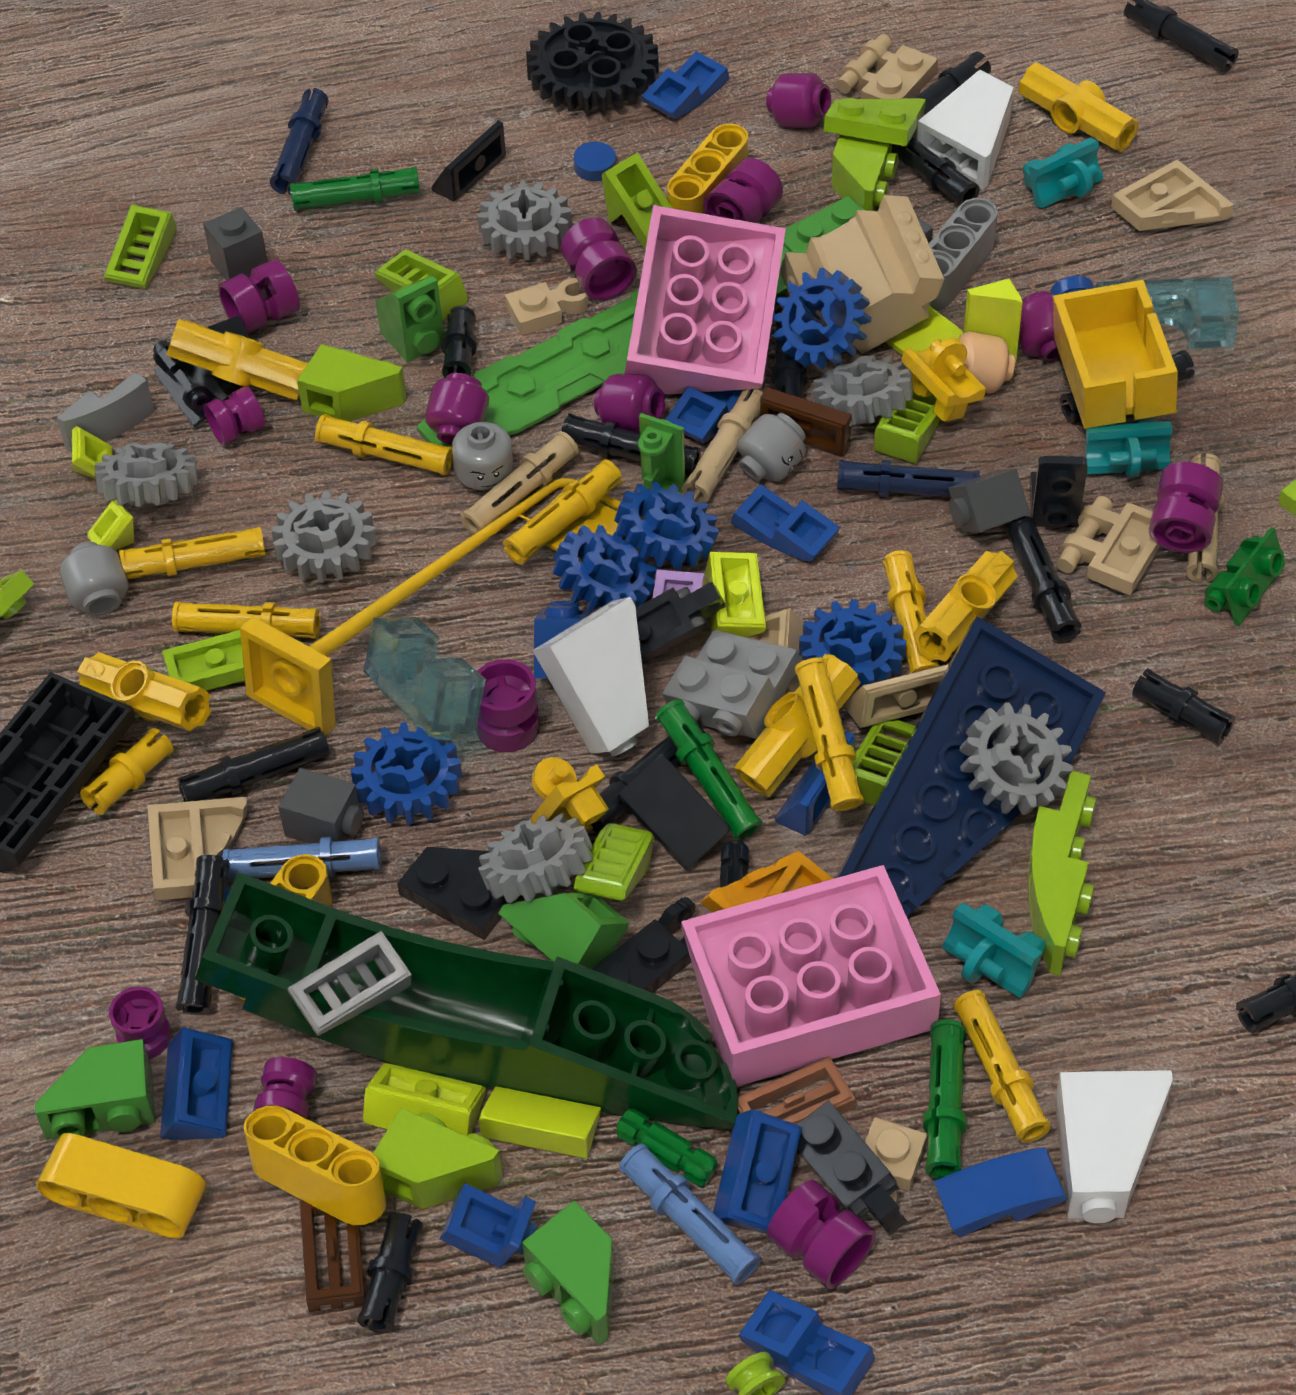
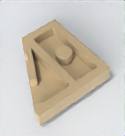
M1178 159L1114 193L1111 208L1139 231L1227 220L1232 217L1234 206L1232 202Z
M246 797L147 805L155 901L192 897L197 857L201 855H217L222 857L223 850L231 848L247 816Z

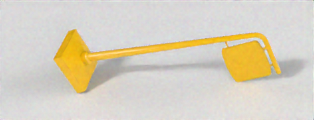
M560 478L550 482L310 646L252 616L240 627L246 695L307 730L319 726L321 732L323 731L326 737L336 727L332 662L328 656L516 518L521 517L529 521L530 519L523 516V513L556 489L565 487L575 479ZM563 491L553 501H555L563 493ZM605 495L596 504V509L590 515L581 516L545 546L557 551L567 533L572 531L577 534L583 525L589 528L592 533H595L598 525H603L607 534L613 535L619 524L614 521L617 513L614 509L618 510L621 501Z

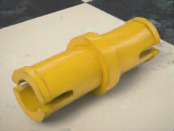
M151 728L125 754L120 752L113 756L109 761L110 767L80 791V796L86 806L91 809L98 803V806L94 808V813L104 815L108 808L128 790H137L145 783V775L166 756L173 753L174 748L169 738L163 734L156 740V737L160 735V730Z

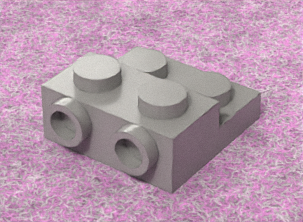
M713 630L697 658L684 656L662 695L667 704L673 700L682 699L685 707L698 724L716 728L719 732L734 737L739 734L757 739L765 728L764 718L766 713L784 695L796 674L795 666L802 660L796 649Z

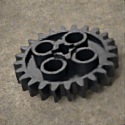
M596 12L593 19H587L584 13H580L578 21H573L565 16L564 25L560 26L551 22L549 23L550 32L539 30L538 40H531L530 51H526L527 77L532 82V90H540L542 100L552 97L554 107H558L564 102L568 103V112H572L577 106H583L585 114H589L592 107L598 106L602 113H606L607 105L613 104L620 110L622 109V100L624 99L636 103L637 93L644 94L648 89V84H653L656 81V74L659 73L658 45L653 44V35H644L643 25L632 28V19L630 18L621 23L617 22V14H612L607 20L602 19L600 12Z

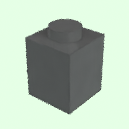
M242 207L203 224L211 263L225 280L241 273L250 277L251 269L268 262L263 233Z
M1017 469L996 470L948 488L952 498L949 501V510L956 525L961 527L962 533L983 532L1031 514Z
M303 768L298 770L278 806L285 836L306 843H320L321 837H332L334 842L347 841L349 836H355L358 833L364 816V809L359 804L356 784Z

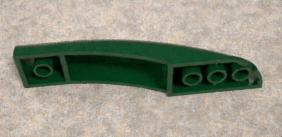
M238 872L195 976V980L245 998L242 1010L327 1042L410 1069L481 1085L492 1091L495 1086L597 1106L601 1107V1112L618 1116H623L628 1109H636L650 1117L649 1120L723 1129H732L736 1122L738 1096L735 1079L732 1080L727 1063H723L720 1055L712 1045L713 1035L696 1017L666 998L558 956L555 961H548L437 940L334 909ZM382 931L412 974L411 986L392 998L317 1036L288 993V988ZM374 960L366 964L377 981L385 978ZM356 970L348 973V976L360 993L368 988ZM337 979L328 983L342 1004L350 999ZM319 989L309 993L323 1016L332 1011Z

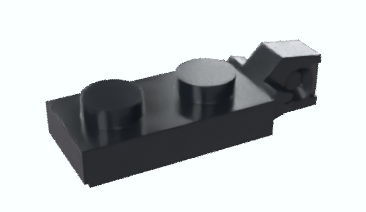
M713 582L692 593L688 587L677 591L673 587L636 608L642 664L699 634L698 631L708 626L705 619L726 607L719 590Z
M829 1100L797 1124L802 1126L797 1152L846 1210L853 1211L860 1218L870 1212L889 1235L907 1222V1219L899 1211V1206L890 1196L899 1188L893 1175Z

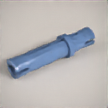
M321 837L320 843L275 845L235 850L224 849L222 855L224 857L223 860L228 859L230 861L227 882L235 880L238 872L254 878L275 877L286 862L256 864L255 862L286 860L303 854L316 857L349 855L350 857L321 859L326 866L328 878H335L336 872L381 869V847L378 837L335 842L332 837Z
M641 1143L632 1148L620 1162L619 1170L627 1175L651 1199L650 1207L658 1215L666 1214L696 1246L702 1249L731 1278L735 1285L746 1281L760 1265L761 1257L741 1241L719 1217L689 1190L690 1182L682 1174L674 1175L648 1150L649 1148L645 1144Z

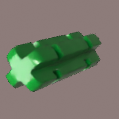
M628 1109L623 1114L616 1126L617 1136L632 1146H636L638 1143L645 1144L649 1148L648 1150L665 1166L676 1173H679L681 1170L685 1171L684 1177L698 1186H705L711 1180L717 1169V1159L715 1156L701 1148H697L694 1151L691 1149L693 1143L658 1122H654L652 1125L649 1124L650 1117L636 1109Z

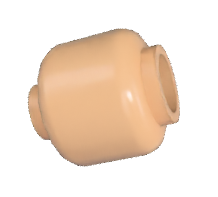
M967 331L959 336L958 340L966 346L968 351L964 364L987 388L985 394L995 393L1000 389L1004 381H1010L1014 373L1015 357L1013 354H1009L1007 343L1002 337Z

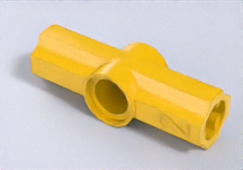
M1038 62L1030 65L1023 78L1019 81L1018 93L1050 111L1053 122L1065 133L1072 134L1080 129L1120 153L1130 146L1134 136L1138 133L1139 121L1107 103L1103 91L1092 81L1083 80L1076 85Z
M178 318L166 356L210 370L213 376L241 386L250 387L253 385L297 400L299 395L297 379L308 364L307 362L264 348L263 343L228 331H225L223 334L206 326Z
M985 551L967 573L958 578L948 594L915 630L912 636L916 640L917 651L929 661L942 660L946 662L958 648L972 621L977 616L984 619L1016 581L1018 575L1014 569V560L1002 551L997 553Z
M98 652L90 658L85 657L77 671L80 685L133 707V711L146 721L155 722L159 720L191 732L197 726H204L211 713L209 707L210 694L205 689L155 672L141 661L133 660L126 662Z
M824 654L822 658L827 661V669L833 692L840 709L861 682L857 677L858 674L847 663L842 662L832 654ZM800 686L795 692L787 693L771 706L764 718L766 728L733 768L737 773L736 776L761 796L770 797L800 759L806 758L817 751Z

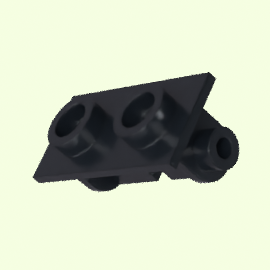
M160 341L153 348V360L159 366L154 372L188 420L196 428L206 419L204 404L215 399L224 401L229 399V397L209 370L166 356L170 342Z

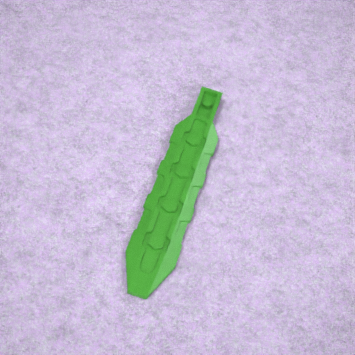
M847 196L787 227L780 268L785 252L806 253L811 237H821L824 234L830 233L855 217L857 210L864 209ZM780 271L776 298L788 292ZM639 289L632 292L630 298L591 318L577 320L558 330V335L517 356L509 355L472 374L471 376L482 383V388L489 395V407L485 422L499 425L507 431L508 435L517 434L560 412L559 408L602 386L610 375L624 374ZM425 419L417 426V432L425 441L452 447V445L446 444L437 438V433L428 427Z

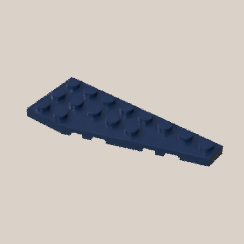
M977 616L967 629L836 878L884 865L906 917H908L1021 814L1018 804L1007 814L1002 813L1001 801L996 798L990 804H984L983 800L986 791L982 787L976 790H970L968 787L975 779L973 772L961 771L960 766L970 756L963 754L959 750L960 746L968 738L965 732L974 721H979L982 714L989 708L997 712L1004 703H1010L1016 714L1025 704L1030 705L1031 717L1037 719L1040 715L1046 713L1049 715L1045 726L1049 730L1059 727L1063 729L1064 732L1057 739L1059 745L1071 746L1072 751L1062 760L1071 764L1106 692ZM996 733L989 737L987 749L994 747L992 742L997 737ZM1045 768L1039 770L1040 777L1036 780L1037 785L1043 780Z

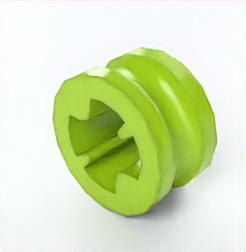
M759 1352L737 1364L728 1373L725 1383L730 1390L739 1391L738 1395H775L784 1385L785 1376L780 1370H772L774 1359L768 1352Z

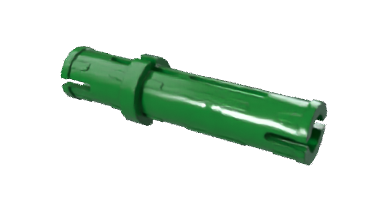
M417 166L379 172L377 168L370 169L368 174L290 184L294 211L362 200H374L375 203L383 202V198L421 194Z
M676 699L664 705L656 713L655 718L661 723L678 749L675 755L681 765L689 766L710 801L730 826V831L735 841L743 840L755 833L763 825V822L756 815L737 786V783L714 751L715 742L711 735L701 731L685 707L682 699Z
M950 1019L938 1020L931 1025L930 1092L928 1110L923 1114V1129L928 1137L925 1172L930 1173L929 1176L935 1179H940L962 1170L961 1139L967 1130V1116L962 1111L965 1027H961L960 1022Z

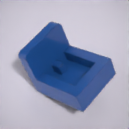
M465 1183L457 1192L439 1240L501 1268L515 1252L523 1254L522 1242L535 1232L536 1223L531 1221L530 1217L536 1201L525 1196L514 1207Z

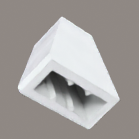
M979 70L918 120L917 141L921 142L940 158H949L955 163L956 170L969 180L977 183L980 189L983 190L989 184L1010 122L1013 87Z
M631 597L609 602L532 650L591 754L610 752L611 756L619 755L637 744L638 741L635 735L649 727L636 608Z
M1171 1070L1060 1072L1055 1105L1064 1191L1068 1198L1066 1200L1067 1219L1083 1218L1090 1223H1105L1114 1218H1124L1167 1106L1173 1081Z

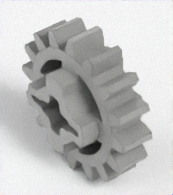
M520 181L519 187L515 189L509 184H504V193L500 194L491 191L489 193L490 202L481 201L478 225L479 232L482 234V242L484 244L491 243L492 252L494 253L505 249L509 259H512L516 253H522L523 258L529 260L531 253L536 251L542 257L547 256L546 248L549 246L554 249L561 248V239H563L569 227L572 226L571 208H568L567 197H558V189L555 187L544 191L543 182H538L533 188L527 187L525 181Z
M875 355L855 356L851 358V363L844 364L841 362L838 366L834 364V370H822V378L814 379L813 381L815 403L852 414L851 425L868 422L870 424L875 423V417L879 415L890 418L892 417V409L904 410L906 408L905 401L912 400L913 398L911 371L905 369V365L901 361L893 363L891 356H887L880 361L876 360Z
M136 442L122 447V449H115V456L103 455L102 462L95 463L97 492L103 493L106 501L117 498L118 505L128 504L131 506L135 505L136 507H141L144 503H153L157 506L171 500H177L178 492H192L191 486L198 484L195 455H189L187 448L175 450V445L171 443L168 445L162 442L158 444L157 442H152L149 445H140Z
M324 490L321 499L316 500L310 493L305 494L304 504L300 505L294 501L288 503L290 514L278 513L276 515L278 526L272 527L271 530L277 560H283L286 572H291L298 568L301 580H305L311 573L317 574L319 583H323L326 575L333 573L338 580L343 579V569L348 567L357 572L360 570L358 558L370 560L372 557L370 546L376 545L371 512H364L361 500L350 504L347 493H342L337 499H331L330 491Z
M1004 703L997 712L992 708L987 709L979 718V721L975 720L965 733L968 735V738L960 746L959 751L970 757L967 758L960 768L962 772L974 773L975 779L968 787L970 790L982 787L986 791L983 800L984 804L988 805L996 798L1001 801L1002 813L1007 814L1018 804L1022 815H1028L1036 806L1047 807L1054 800V797H1057L1066 788L1067 784L1064 782V779L1073 771V766L1062 760L1072 749L1071 746L1058 744L1057 739L1064 732L1061 727L1049 730L1045 726L1048 722V714L1043 713L1035 719L1031 717L1030 705L1025 704L1016 714L1010 703ZM996 733L997 737L992 742L994 747L987 749L989 737ZM1045 768L1043 780L1037 785L1036 780L1040 777L1039 770Z
M559 814L552 821H548L546 815H541L534 824H532L531 820H524L514 826V832L504 830L501 832L503 840L500 842H489L487 848L490 853L480 855L479 860L482 866L478 869L487 890L491 891L495 899L504 895L506 901L512 903L520 895H523L525 901L530 902L536 893H540L541 897H548L558 890V884L566 887L571 885L569 877L571 875L583 874L586 871L583 863L593 859L590 851L593 847L585 827L580 825L577 818L566 821L564 814Z

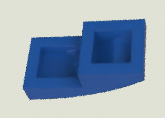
M695 51L676 73L667 68L641 96L642 101L673 119L678 118L700 106L730 79L728 69Z
M688 386L665 420L684 427V435L704 444L717 434L719 430L717 428L718 422L724 414L729 413L733 409L743 390L700 392Z
M762 484L734 512L731 524L771 548L810 562L818 556L840 529L837 524L803 500L794 508Z
M1045 1147L994 1158L934 1181L951 1228L959 1238L1009 1215L1016 1222H1019L1068 1200L1050 1154Z
M772 1290L768 1291L739 1334L741 1341L756 1353L768 1352L774 1359L773 1365L824 1395H852L875 1360L871 1346L823 1325L818 1311Z

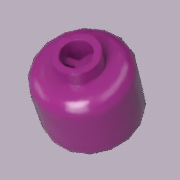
M815 73L781 74L776 79L773 88L768 90L766 105L768 111L773 113L775 121L781 127L812 128L819 125L831 107V93L829 86L824 84L822 79Z
M1047 291L1030 294L1022 299L1023 305L1019 332L1021 349L1027 356L1032 358L1042 357L1044 361L1057 360L1060 358L1054 340L1053 295Z
M451 373L446 378L438 380L432 386L425 413V422L431 430L437 433V438L440 441L452 445L454 437L462 428L475 422H485L489 407V395L482 388V383L475 377L462 373Z
M617 373L610 375L602 387L597 390L594 397V409L596 414L600 416L602 423L606 424L608 420L619 423L620 428L640 433L639 415L643 413L662 419L665 410V397L663 391L649 376Z

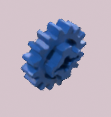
M819 268L816 279L809 273L804 272L802 273L803 284L798 287L794 283L789 282L787 287L792 294L789 298L778 297L777 302L784 309L783 313L773 315L772 320L782 326V328L773 333L774 337L784 344L781 348L783 352L791 358L795 357L794 360L805 367L812 363L818 369H824L827 359L838 366L842 362V352L846 351L853 356L857 353L852 344L855 339L866 340L867 335L860 330L862 324L872 321V317L862 311V309L870 304V301L860 293L862 287L853 279L849 280L839 270H836L832 275L825 268ZM817 310L824 316L823 320L827 323V327L820 321L821 318L817 315Z
M653 482L650 490L642 484H637L634 493L626 491L614 519L615 522L619 523L616 534L627 537L624 545L631 544L634 548L637 547L640 550L639 559L644 560L651 556L655 558L657 567H662L665 561H669L676 570L681 569L684 561L690 566L696 567L700 558L706 560L713 548L719 529L714 527L717 521L716 515L705 514L709 505L706 502L696 503L693 500L694 493L692 491L682 495L678 493L677 485L671 484L669 489L665 490L662 489L658 482Z
M583 525L577 534L569 531L564 541H561L553 558L556 564L552 572L554 575L562 577L558 585L560 589H571L574 592L571 601L575 603L583 599L588 602V611L593 612L597 606L603 607L611 601L631 597L635 608L646 603L654 590L655 579L653 578L657 572V567L647 564L651 556L644 560L639 559L640 552L631 544L624 545L625 541L622 540V536L616 534V531L613 535L607 534L603 525H598L595 533H592L589 528Z
M852 599L849 608L842 609L841 605L834 601L831 603V613L827 614L825 611L817 609L814 611V622H804L803 636H799V655L802 656V661L816 657L822 658L824 654L834 655L842 662L847 663L858 674L857 677L861 682L858 687H862L863 685L891 679V673H901L902 660L905 659L906 640L902 639V625H892L893 614L890 611L879 616L876 614L875 603L869 604L866 609H860L857 599Z
M402 722L399 726V732L394 734L386 727L381 728L382 739L376 741L367 737L364 739L366 752L354 753L355 767L351 769L353 784H356L359 803L367 802L368 812L372 816L384 810L387 823H392L397 815H404L407 825L413 824L415 814L422 813L425 818L430 820L433 818L432 807L437 805L440 808L447 809L450 807L448 794H459L458 778L462 777L460 759L457 757L456 745L454 743L446 744L444 732L441 730L429 736L427 724L422 723L416 732L409 731L406 722Z

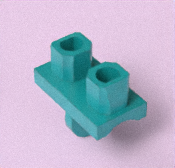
M1090 137L1075 145L1068 143L1059 147L1054 155L1044 160L1034 159L1023 165L1025 186L1033 191L1034 205L1044 208L1072 194L1077 197H1083L1091 193L1093 184L1103 180V172L1097 159L1099 141Z
M1153 418L1138 419L1132 424L1105 425L1086 429L1085 457L1087 458V475L1126 472L1128 478H1138L1141 471L1165 469V467L1170 465V440L1172 436L1170 421L1155 422Z
M965 903L960 904L954 910L952 927L944 940L942 949L965 963L961 976L967 982L974 984L984 975L1012 994L1022 998L1031 986L1046 946L1045 940L1030 931L1022 932L1018 936L1003 928L1004 920L1001 913L987 904L977 909H973Z

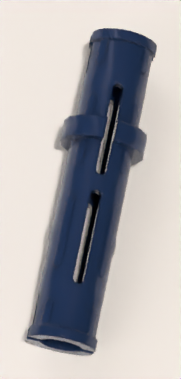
M310 88L304 91L299 109L291 116L288 123L290 132L270 179V186L280 194H286L289 183H298L313 141L319 138L322 125H320V121L327 108L329 99L322 90L317 88L313 89L311 98ZM290 185L287 190L289 194H291Z
M883 459L881 464L839 460L837 490L879 492V497H888V493L951 498L949 487L979 477L980 471L891 465V460Z

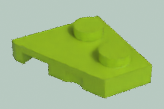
M844 98L835 100L825 115L823 132L907 146L918 127V120L924 116L926 99Z

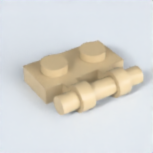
M880 34L875 40H869L861 48L860 57L857 60H851L842 69L841 77L837 80L836 87L844 94L849 93L852 88L860 90L861 99L914 98L937 72L938 58L902 45L895 54L887 51L892 45L891 39L885 34ZM871 68L879 70L876 74L868 72Z
M1098 496L1094 503L1086 506L1078 518L1079 527L1075 533L1069 534L1060 547L1061 555L1056 565L1062 572L1072 573L1077 564L1088 562L1090 563L1087 572L1088 579L1131 596L1161 546L1149 535L1152 511L1127 502L1122 512L1117 514L1111 511L1113 503L1109 498ZM1107 534L1103 543L1093 540L1095 535Z

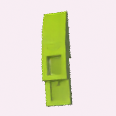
M1076 771L1070 773L1060 811L1042 806L1038 808L1028 871V905L1032 929L1035 935L1045 940L1046 946L1042 958L1049 973L1058 976L1061 975L1065 957L1076 958L1083 927L1076 926L1075 921L1078 913L1088 915L1095 887L1093 884L1085 883L1089 862L1083 861L1081 858L1086 838L1078 837L1080 826L1090 828L1097 798L1088 796L1091 775Z

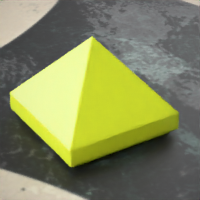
M76 426L72 429V471L96 479L95 463L102 462L103 455H112V446Z
M114 499L88 531L87 537L91 542H95L98 545H106L115 550L133 544V516L123 505H118L117 500Z

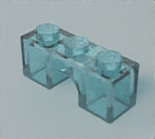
M1231 277L1144 280L1153 304V313H1156L1159 323L1179 328L1186 336L1188 349L1233 347L1239 320V310ZM1132 281L1097 282L1096 288Z
M418 617L373 618L363 672L405 714L409 715L429 737L449 740L454 735L475 734L486 679L463 658L436 659L439 636Z

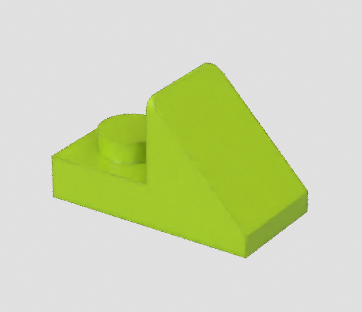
M637 152L602 174V181L610 223L623 216L644 250H646L653 205L667 208L673 207Z

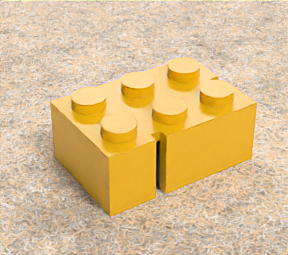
M1144 280L1053 295L1054 340L1084 429L1126 422V415L1133 414L1134 419L1138 420L1176 413L1178 371L1156 313H1153V304Z

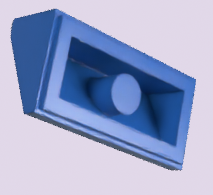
M847 731L845 733L847 744L852 745L855 750V734ZM815 760L812 761L775 816V821L778 824L804 836L811 832L831 801L823 770L816 768Z
M182 1027L169 1043L160 1138L168 1140L224 1138L227 1130L233 1039Z
M754 1109L737 1115L713 1213L725 1225L767 1234L771 1219L786 1199L802 1126Z

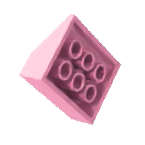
M653 205L624 374L649 376L664 394H683L688 386L700 392L761 389L786 228Z
M884 865L681 921L682 931L713 1037L723 1063H727L732 1080L735 1079L736 1087L800 1069L829 1056L831 1059L928 1032L931 1029V1025L938 1021L941 993Z

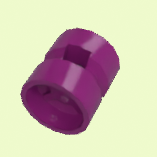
M755 158L743 159L705 197L703 205L705 214L758 223L782 198V182L777 173L763 161Z
M596 217L583 219L574 224L565 233L561 241L560 250L570 268L575 271L578 281L588 296L594 300H609L623 294L632 285L637 272L635 262L626 248L619 242L617 234L607 221Z
M276 258L251 269L250 277L241 273L218 284L219 298L228 319L240 315L247 334L266 326L267 317H271L276 321L300 309L299 296L291 276L283 264Z
M1178 462L1165 467L1161 474L1157 491V502L1154 505L1149 525V535L1162 547L1177 552H1199L1207 548L1211 543L1216 522L1215 512L1219 508L1223 491V479L1210 467L1193 462Z
M503 659L486 663L476 671L471 681L475 727L480 742L489 749L500 753L516 752L525 749L534 742L539 733L540 721L536 679L532 671L521 662Z
M811 1179L797 1187L783 1201L769 1223L767 1236L790 1257L797 1258L803 1256V1268L826 1288L833 1289L849 1278L859 1267L873 1246L876 1232L853 1211L845 1210L839 1212V1200L817 1181Z

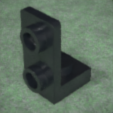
M1039 457L1037 472H1031L1029 484L1031 518L1034 519L1037 527H1079L1078 518L1081 514L1087 473L1086 457Z

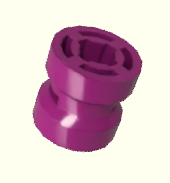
M247 386L233 391L229 399L224 401L215 399L204 404L207 422L215 438L222 446L237 440L238 434L244 431L253 433L265 427L266 423L262 409L255 395Z
M139 986L128 988L120 992L113 999L109 1007V1018L116 1032L118 1043L143 1039L149 1059L160 1055L170 1043L171 1028L165 1016V1009L159 995L150 988Z
M276 1057L266 1061L261 1075V1084L264 1087V1091L258 1094L253 1112L265 1106H280L308 1119L310 1108L306 1100L315 1090L318 1077L316 1070L308 1063L295 1058Z

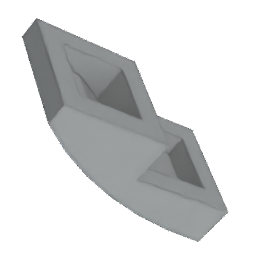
M134 372L105 397L100 398L91 391H88L57 417L65 449L72 453V429L76 426L105 442L131 429L151 415L155 410L148 381Z

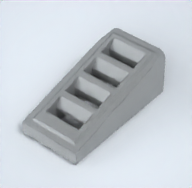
M380 931L290 986L288 993L316 1035L319 1036L411 986L412 974L383 932ZM374 960L385 978L377 981L367 967V963ZM354 970L357 971L368 987L361 993L348 976V973ZM336 979L350 998L343 1004L328 984ZM319 989L332 1011L324 1016L309 995V993Z

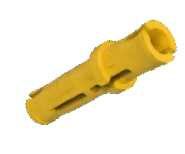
M324 414L320 416L316 425L315 441L317 443H326L352 450L353 455L365 458L367 455L440 473L443 476L449 474L453 464L452 447L374 428L372 422L363 420L357 424Z
M602 460L580 480L569 482L563 488V493L555 501L536 514L518 531L507 537L503 541V545H505L504 550L511 560L519 565H523L581 516L590 515L596 509V504L605 495L622 484V474L616 465L609 460Z
M261 526L243 531L227 532L171 542V538L161 539L162 544L119 550L120 561L127 580L167 573L168 577L176 576L177 571L189 568L216 565L247 558L266 557Z
M905 550L893 551L884 557L885 560L882 561L890 588L887 594L890 609L896 614L898 625L903 627L902 639L906 640L905 654L909 666V674L939 667L938 660L929 661L917 651V643L912 636L915 630L927 618L924 609L927 597L924 587L918 583L913 556Z
M176 601L172 609V628H174V632L226 634L240 630V627L253 616L290 637L317 639L320 633L321 615L319 608L278 607L275 602H265L263 606H239L207 603L194 604Z
M821 657L810 658L798 663L794 669L799 679L807 716L818 751L814 756L816 768L823 770L831 800V809L837 812L851 810L864 803L853 762L856 760L855 750L852 745L847 744L838 704L827 669V661Z
M972 990L962 994L953 1003V1009L965 1027L974 1050L979 1056L992 1083L990 1093L996 1104L1003 1105L1019 1141L1030 1143L1042 1138L1051 1129V1124L1046 1119L1032 1091L1034 1081L1028 1071L1021 1070L1007 1042V1038L987 1002L985 993H982L981 990Z

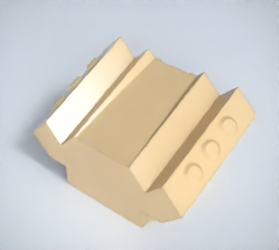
M883 195L878 211L857 210L855 217L850 219L849 222L821 237H811L806 253L785 252L780 268V273L786 287L789 282L794 283L798 287L802 285V273L804 272L809 273L816 279L819 268H825L832 275L836 270H839L849 280L853 279L862 287L860 293L870 301V304L862 309V311L871 316L872 321L862 324L860 330L867 335L866 340L855 339L852 343L861 354L870 351L930 317L928 313L930 302L938 297L944 282L942 272L907 196ZM817 310L816 313L821 318L820 321L827 327V323L823 320L824 316Z

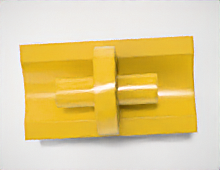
M950 338L943 342L940 339L934 340L930 348L923 351H914L911 348L905 349L901 362L912 372L913 391L917 395L924 397L934 395L937 400L933 412L942 421L946 422L963 418L968 403L984 400L987 389L967 369L964 364L967 358V348L956 338Z
M549 757L543 759L534 768L531 775L533 788L545 800L529 819L532 824L536 823L541 815H546L547 820L552 821L559 814H564L566 821L577 818L588 834L593 829L591 824L604 816L609 810L596 790V787L605 778L597 764L590 767L578 782L574 768L561 758Z

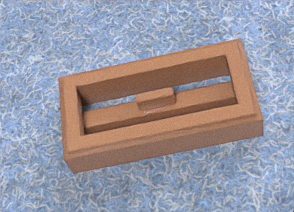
M829 1056L739 1096L737 1115L751 1109L760 1108L827 1077L830 1082L806 1093L800 1092L788 1097L783 1103L765 1110L763 1113L797 1125L828 1100L840 1114H844L855 1109L856 1099Z

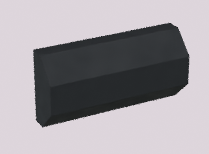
M50 672L0 732V872L21 865L136 720L133 707Z

